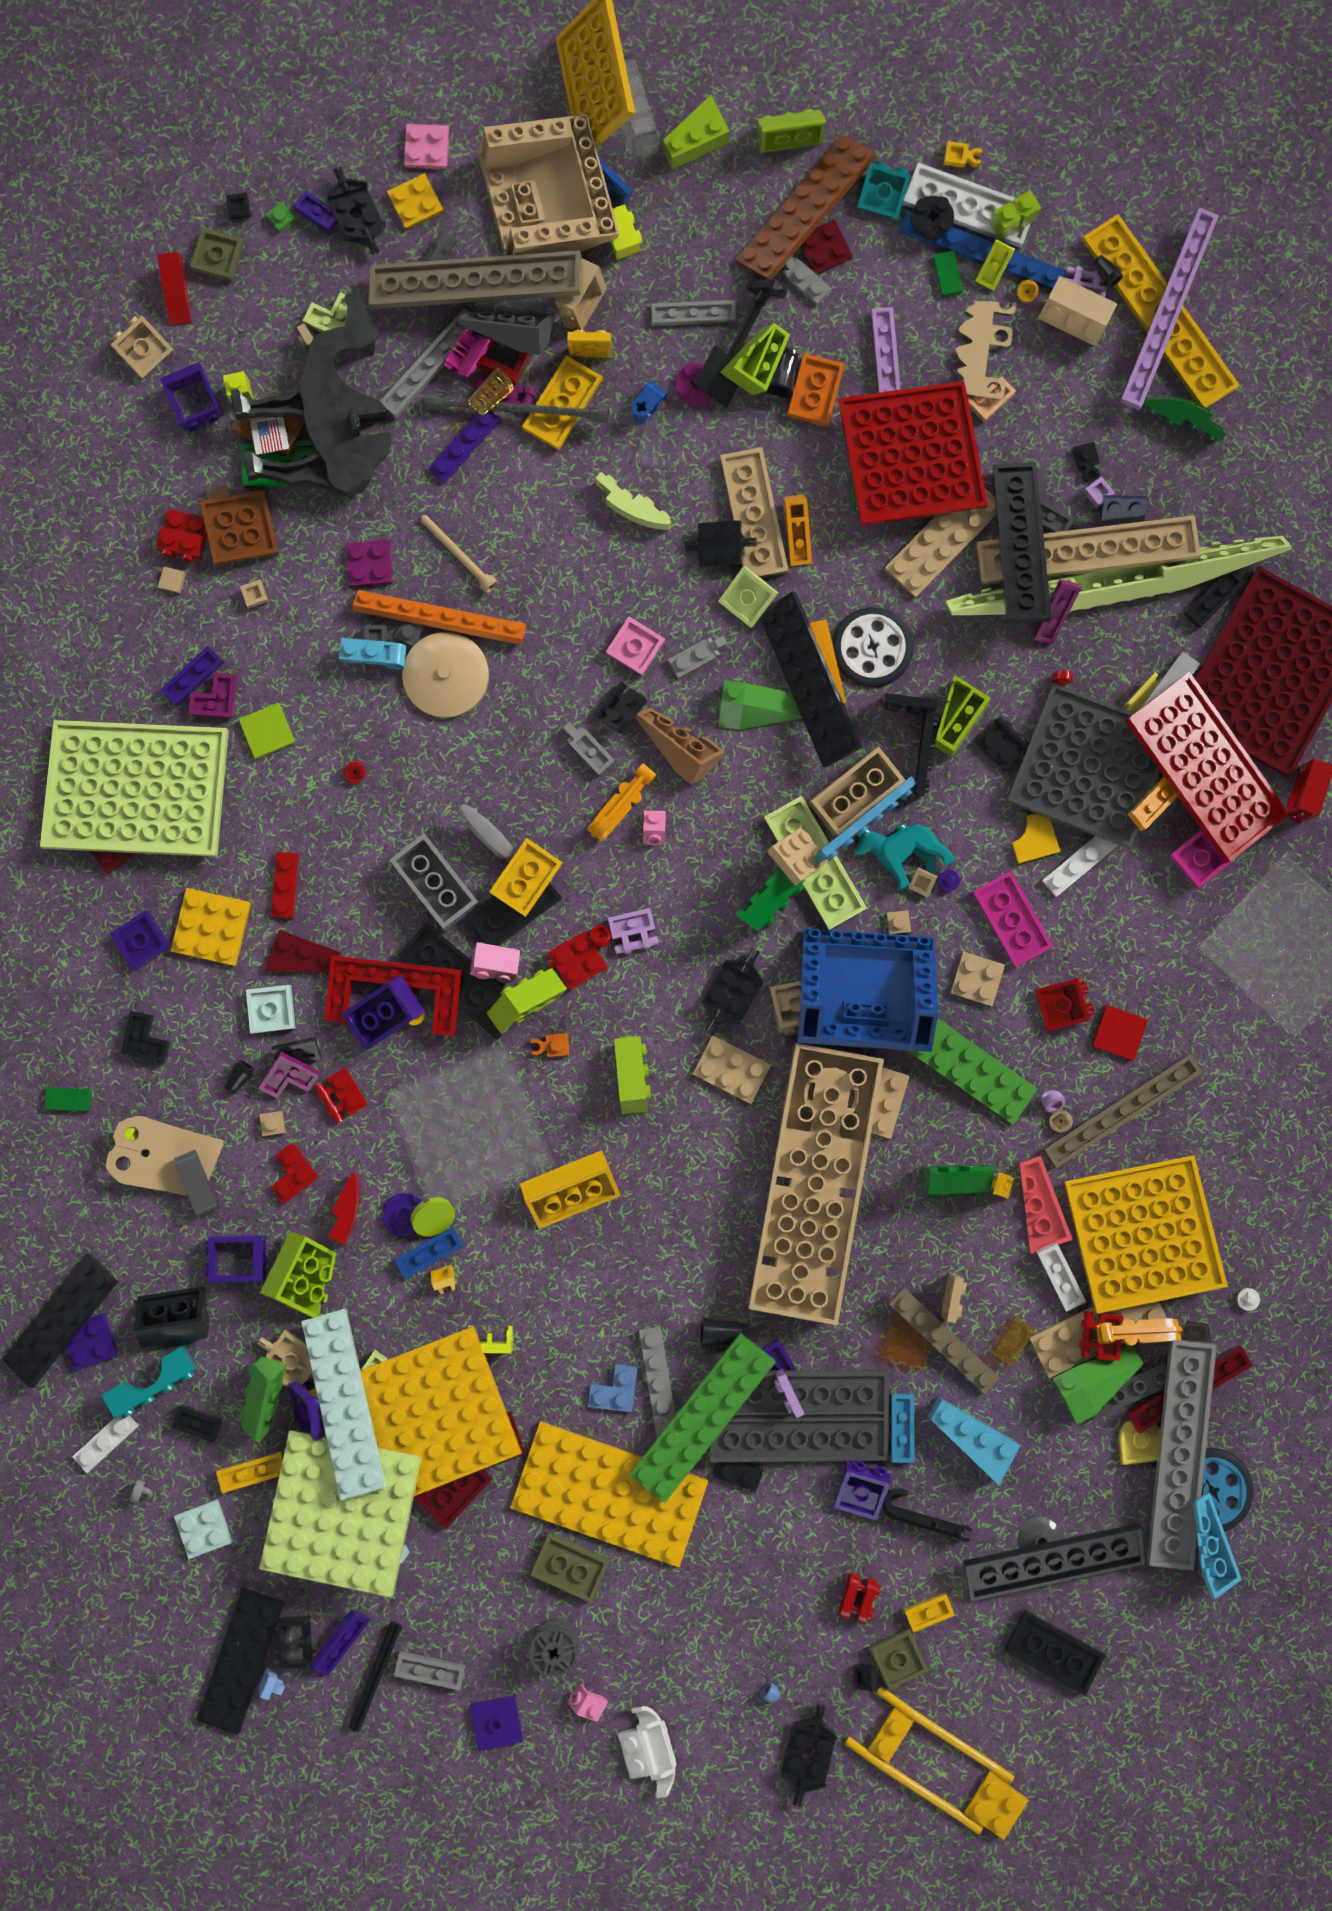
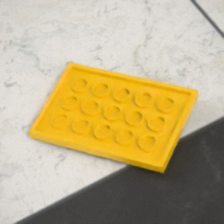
M592 0L555 38L571 116L588 115L596 148L635 114L612 0Z

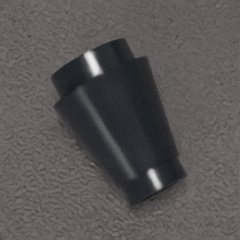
M1100 255L1094 260L1093 266L1105 286L1108 285L1112 288L1122 280V269L1106 257Z
M243 1060L234 1063L224 1088L230 1093L236 1094L253 1076L254 1068Z

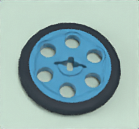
M1206 1448L1201 1496L1209 1492L1208 1484L1214 1488L1217 1487V1490H1215L1216 1498L1212 1495L1211 1497L1225 1532L1241 1523L1249 1513L1253 1503V1481L1246 1466L1234 1454L1223 1449ZM1209 1462L1217 1464V1471L1214 1474H1208L1206 1471V1466ZM1231 1473L1235 1474L1237 1478L1236 1483L1228 1486L1225 1482L1226 1476ZM1230 1496H1234L1237 1500L1234 1508L1226 1507V1499Z

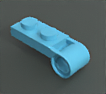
M341 638L339 660L341 662L378 664L395 670L404 669L406 646L404 644Z

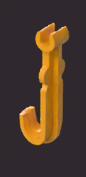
M644 763L635 772L636 776L630 783L623 782L620 784L619 792L621 794H614L586 830L591 833L593 838L596 837L600 841L606 839L632 809L631 803L637 804L641 801L640 791L656 777V773Z
M1127 1318L1121 1322L1120 1326H1112V1323H1101L1096 1326L1099 1344H1109L1115 1342V1340H1123L1128 1346L1135 1345L1137 1341L1139 1343L1170 1342L1172 1340H1182L1181 1334L1183 1333V1329L1179 1327L1177 1319L1138 1320L1134 1323L1133 1320Z

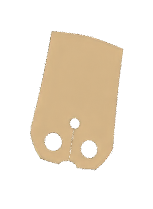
M135 1116L118 1123L113 1135L115 1146L112 1151L108 1152L106 1169L122 1184L188 1196L174 1158L196 1150L209 1181L223 1147V1140L181 1129L147 1117ZM129 1127H135L139 1131V1136L134 1141H129L124 1136L125 1130ZM143 1149L149 1150L150 1154L148 1157L141 1155ZM121 1156H125L130 1160V1167L124 1171L116 1167V1160Z

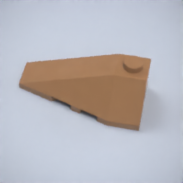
M651 708L645 709L635 716L675 772L691 785L703 779L725 754V751L710 739L702 736L701 740H698L689 735L691 729L672 726V719Z

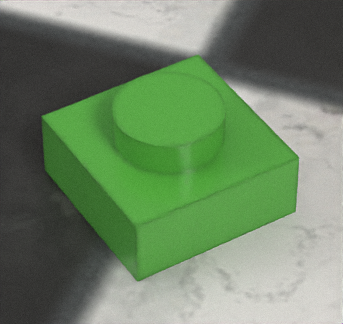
M282 201L265 214L280 233L296 221V217Z

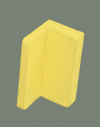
M1155 672L1122 708L1134 713L1138 711L1159 684L1155 679L1158 674Z

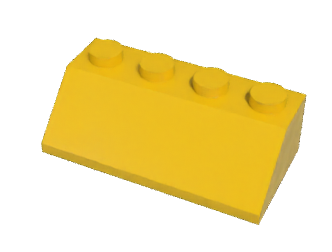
M602 1150L520 1183L525 1202L539 1229L621 1196Z

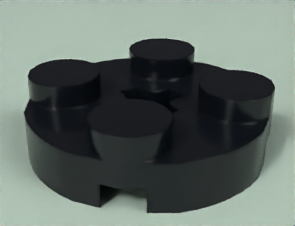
M931 195L917 200L911 214L913 230L922 235V238L926 240L943 238L954 222L953 208L949 204V200L943 196ZM934 214L938 218H936L935 222H932L930 218L927 219V216Z

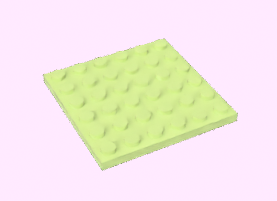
M289 1430L259 1569L393 1597L422 1456L378 1447L387 1487L346 1500H340L327 1437L323 1436L321 1439L314 1441L308 1433Z

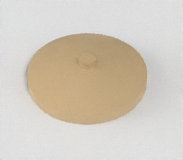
M440 632L421 639L412 647L405 659L402 680L408 697L419 710L437 718H454L468 713L482 700L489 683V669L484 654L473 641L457 633Z

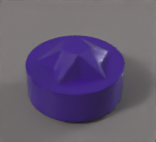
M953 870L943 871L938 876V886L945 892L954 891L960 884L958 873Z

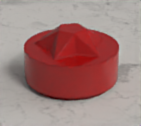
M1065 670L1053 672L1051 674V682L1062 686L1073 683V673Z
M351 761L344 768V777L350 783H360L366 776V768L359 761Z
M598 925L590 930L589 936L592 945L605 947L611 942V931L608 927Z

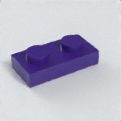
M305 191L293 205L294 211L328 234L338 223L331 207L308 191Z

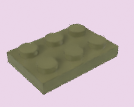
M548 1532L530 1576L592 1603L610 1559L552 1532Z

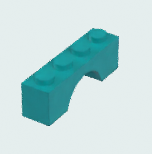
M184 1345L161 1358V1374L152 1386L138 1388L125 1381L101 1395L114 1418L122 1416L123 1419L135 1412L133 1408L141 1403L144 1407L155 1400L153 1395L161 1391L162 1394H165L175 1387L173 1383L181 1379L184 1382L195 1375L193 1371L197 1369V1366Z

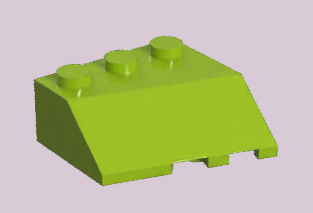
M290 1231L260 1293L311 1318L324 1315L319 1313L321 1303H327L328 1294L324 1293L325 1283L332 1279L336 1252L306 1236Z

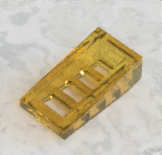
M497 368L467 400L468 404L483 416L514 390L512 380ZM481 399L485 404L482 405L478 400Z

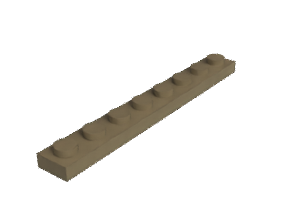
M1188 1054L1043 1150L1053 1166L1058 1168L1203 1072L1192 1055Z

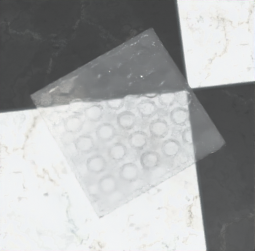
M1283 853L1201 941L1196 949L1292 1038L1296 1037L1332 998V895L1292 858Z
M508 1043L385 1092L427 1202L430 1198L442 1197L449 1200L451 1205L455 1207L556 1166Z

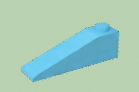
M1205 1493L1193 1501L1199 1567L1211 1599H1216L1242 1579L1211 1494Z

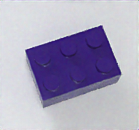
M401 975L343 1012L342 1015L364 1049L368 1050L424 1014L425 1011Z

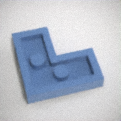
M615 1364L613 1386L591 1384L588 1407L632 1412L637 1366Z

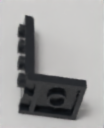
M885 693L881 697L880 706H885L887 711L897 712L900 708L907 709L906 713L919 714V712L924 711L915 776L917 783L914 785V795L924 797L925 793H928L930 780L926 779L927 772L932 769L933 759L929 758L930 749L934 750L935 737L932 736L933 728H937L938 715H935L938 699Z

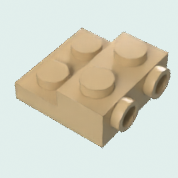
M135 316L127 323L129 328L125 332L119 331L111 338L113 341L111 347L143 379L174 349L143 316L139 319Z
M800 981L770 987L779 1033L784 1032L786 1036L796 1034L798 1030Z

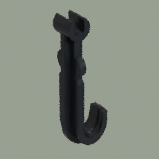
M893 1488L887 1491L882 1505L883 1512L887 1517L895 1521L954 1537L962 1542L970 1541V1539L961 1535L964 1529L972 1531L969 1526L955 1524L894 1506L891 1503V1497L893 1495L907 1496L908 1491L901 1488Z

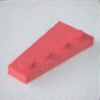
M1041 1155L1019 1162L1030 1254L1054 1242L1061 1244L1073 1240Z

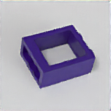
M200 362L160 378L179 425L184 432L195 431L206 422L214 423L224 415ZM202 380L213 407L184 418L173 392Z
M266 1235L208 1237V1241L205 1243V1253L208 1254L205 1275L208 1277V1282L266 1280ZM253 1242V1274L217 1275V1243Z

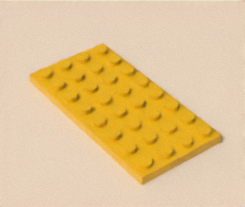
M540 1421L510 1508L680 1567L708 1480L688 1473L664 1503L629 1476L631 1470L642 1456Z

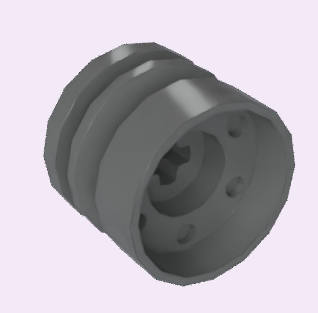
M549 1619L541 1623L535 1630L530 1647V1660L533 1667L540 1674L547 1677H560L572 1669L577 1659L579 1640L575 1628L569 1622L562 1619ZM554 1648L558 1649V1651H555L554 1654L550 1653V1650H553Z

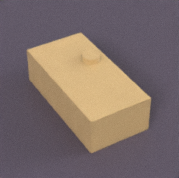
M878 746L807 803L833 836H838L906 780Z

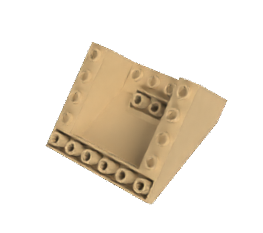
M587 114L484 127L478 157L504 256L578 250L582 252L618 238L619 232Z

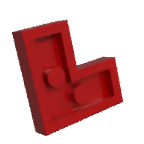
M294 1142L275 1155L288 1174L270 1188L284 1205L320 1178Z

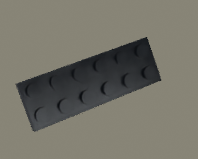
M426 922L398 956L408 964L462 970L458 1007L491 1036L499 1040L503 1034L497 1029L487 1012L501 997L500 992L504 988L494 979H479L475 975H470L472 960Z
M87 1253L2 1360L28 1388H34L119 1281L94 1256Z
M244 1587L241 1589L196 1721L237 1735L240 1734L275 1633V1625L279 1621L285 1601Z

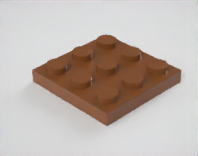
M265 490L200 501L214 566L279 554Z

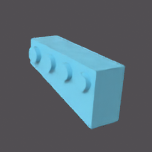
M938 1396L928 1417L999 1485L1020 1445L1010 1437Z

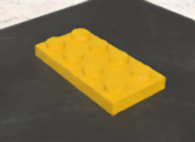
M566 355L536 405L585 409L601 384L603 376ZM530 413L522 429L553 448L560 450L580 417Z

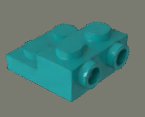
M876 161L875 164L870 163L857 208L898 220L911 175L907 174L908 170L896 167L895 170L887 168L888 164Z

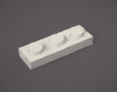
M1054 1242L1037 1250L1036 1252L1065 1311L1067 1312L1086 1303L1058 1243Z
M130 1415L124 1419L122 1416L114 1418L84 1445L73 1458L86 1473H89L139 1425Z

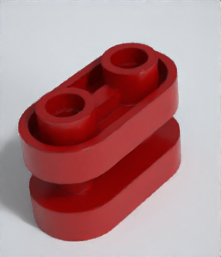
M850 1572L840 1602L838 1616L848 1619L852 1613L856 1614L855 1622L865 1625L867 1621H871L874 1612L872 1603L874 1599L878 1598L880 1592L877 1580L867 1577L865 1583L860 1582V1574ZM857 1591L862 1592L859 1605L854 1604Z

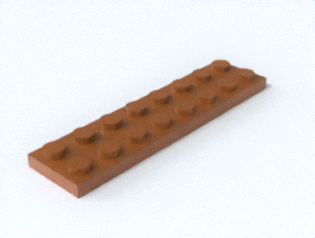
M842 135L735 259L736 263L761 279H773L870 166V163L876 159L875 152Z

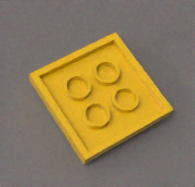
M186 888L171 952L236 966L251 902Z

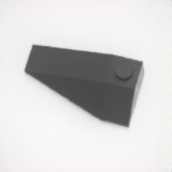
M527 311V316H515L514 312L495 316L494 312H466L458 319V324L519 352L528 353L530 356H537L548 347L554 314Z

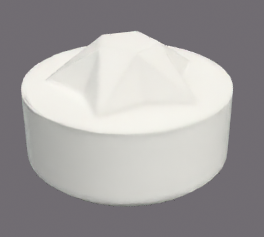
M1242 1288L1236 1294V1302L1240 1308L1251 1311L1258 1307L1260 1297L1254 1289Z

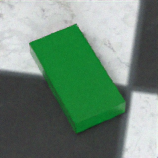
M954 250L934 254L933 262L941 296L946 297L963 293Z
M46 1087L45 1109L91 1111L92 1089Z

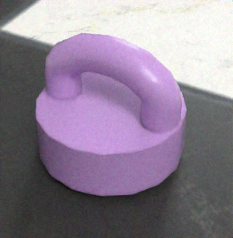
M1055 1090L1044 1092L1041 1095L1042 1104L1047 1112L1059 1111L1066 1103L1062 1093Z

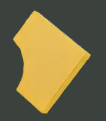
M1037 813L1026 816L1027 826L1024 834L1019 840L1011 843L1017 864L1060 852L1051 819Z

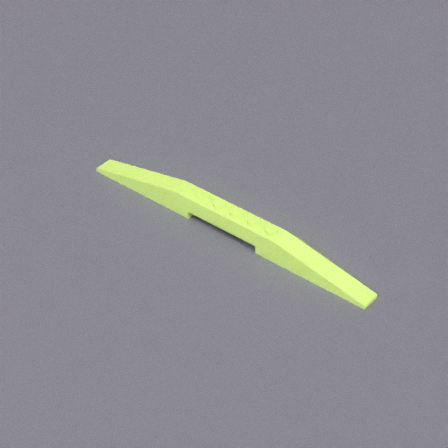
M1283 536L1254 538L1253 542L1244 543L1243 539L1233 540V544L1228 545L1212 542L1211 546L1200 547L1201 557L1197 560L1048 577L1049 595L1051 598L1059 579L1078 583L1081 586V590L1070 610L1071 612L1079 609H1090L1100 605H1111L1121 601H1132L1141 597H1153L1162 593H1173L1291 550V545ZM1003 583L1002 588L992 590L989 587L981 590L979 595L973 596L970 593L947 600L946 606L951 615H1005Z

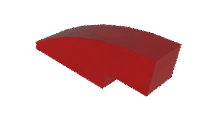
M179 252L157 254L170 325L192 323L188 287L181 255Z
M356 1172L351 1173L331 1213L338 1216V1219L328 1237L343 1245L348 1243L358 1216L360 1181L359 1174Z

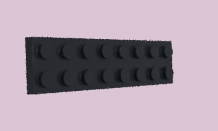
M1036 462L993 464L992 474L1006 624L1050 622L1052 615Z
M792 591L768 606L760 619L822 767L827 768L861 749L862 746L798 595Z
M1139 1523L963 1560L968 1595L971 1602L1146 1564L1142 1528Z

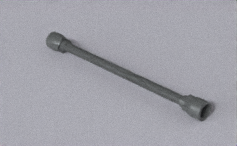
M427 392L425 396L426 410L468 407L471 409H492L509 412L546 413L560 416H584L586 419H590L591 422L605 424L609 423L610 407L604 405H591V408L578 409L480 400L470 401L467 399L459 400L451 399L450 397H445L442 393Z

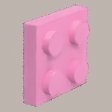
M406 124L405 168L447 169L449 126Z
M628 616L608 647L606 654L640 676H643L664 644L665 638Z

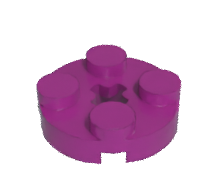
M687 363L679 371L675 382L679 398L685 404L693 407L702 406L713 400L712 397L700 388L694 390L693 385L690 383L695 382L704 366L701 363Z

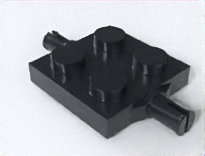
M740 520L698 523L697 542H685L684 546L686 547H684L685 552L697 550L700 568L743 565L745 547H757V537L744 538L742 521Z

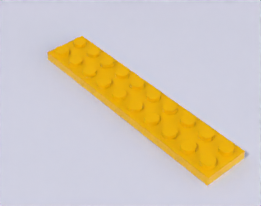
M1117 214L1083 236L1082 242L1094 259L1103 255L1122 269L1123 278L1114 287L1148 333L1168 283L1122 218ZM1182 306L1163 356L1195 402L1208 408L1236 390L1240 385L1185 307Z

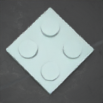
M291 985L246 990L251 1034L296 1029Z
M218 1499L174 1516L188 1559L232 1543Z

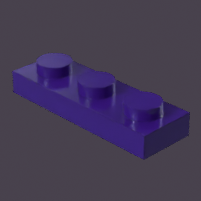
M207 645L161 691L178 707L190 696V693H193L224 662Z
M351 1609L309 1665L312 1670L329 1675L370 1622L369 1618L365 1614Z

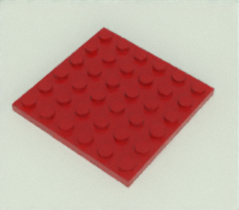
M965 381L838 399L860 526L982 509L988 506Z

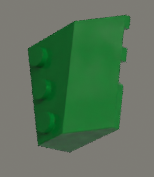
M779 868L762 886L763 889L758 891L749 900L746 908L741 909L736 915L757 931L763 927L768 929L776 920L773 917L779 910L782 913L790 904L788 899L793 894L797 897L805 888L803 885L805 879L794 885L783 870Z
M992 1165L921 1166L922 1193L927 1194L928 1198H939L941 1194H950V1197H963V1193H972V1196H985V1192L992 1191L991 1186L994 1177V1166Z

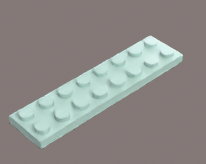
M342 1309L301 1321L340 1500H346L386 1488L347 1310Z

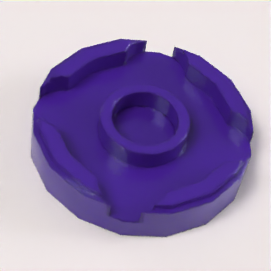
M399 1193L391 1197L385 1203L382 1220L386 1229L400 1237H409L416 1234L410 1217L413 1210L422 1201L410 1193Z

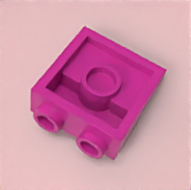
M1202 829L1197 831L1169 855L1196 889L1202 887L1231 863L1224 862Z

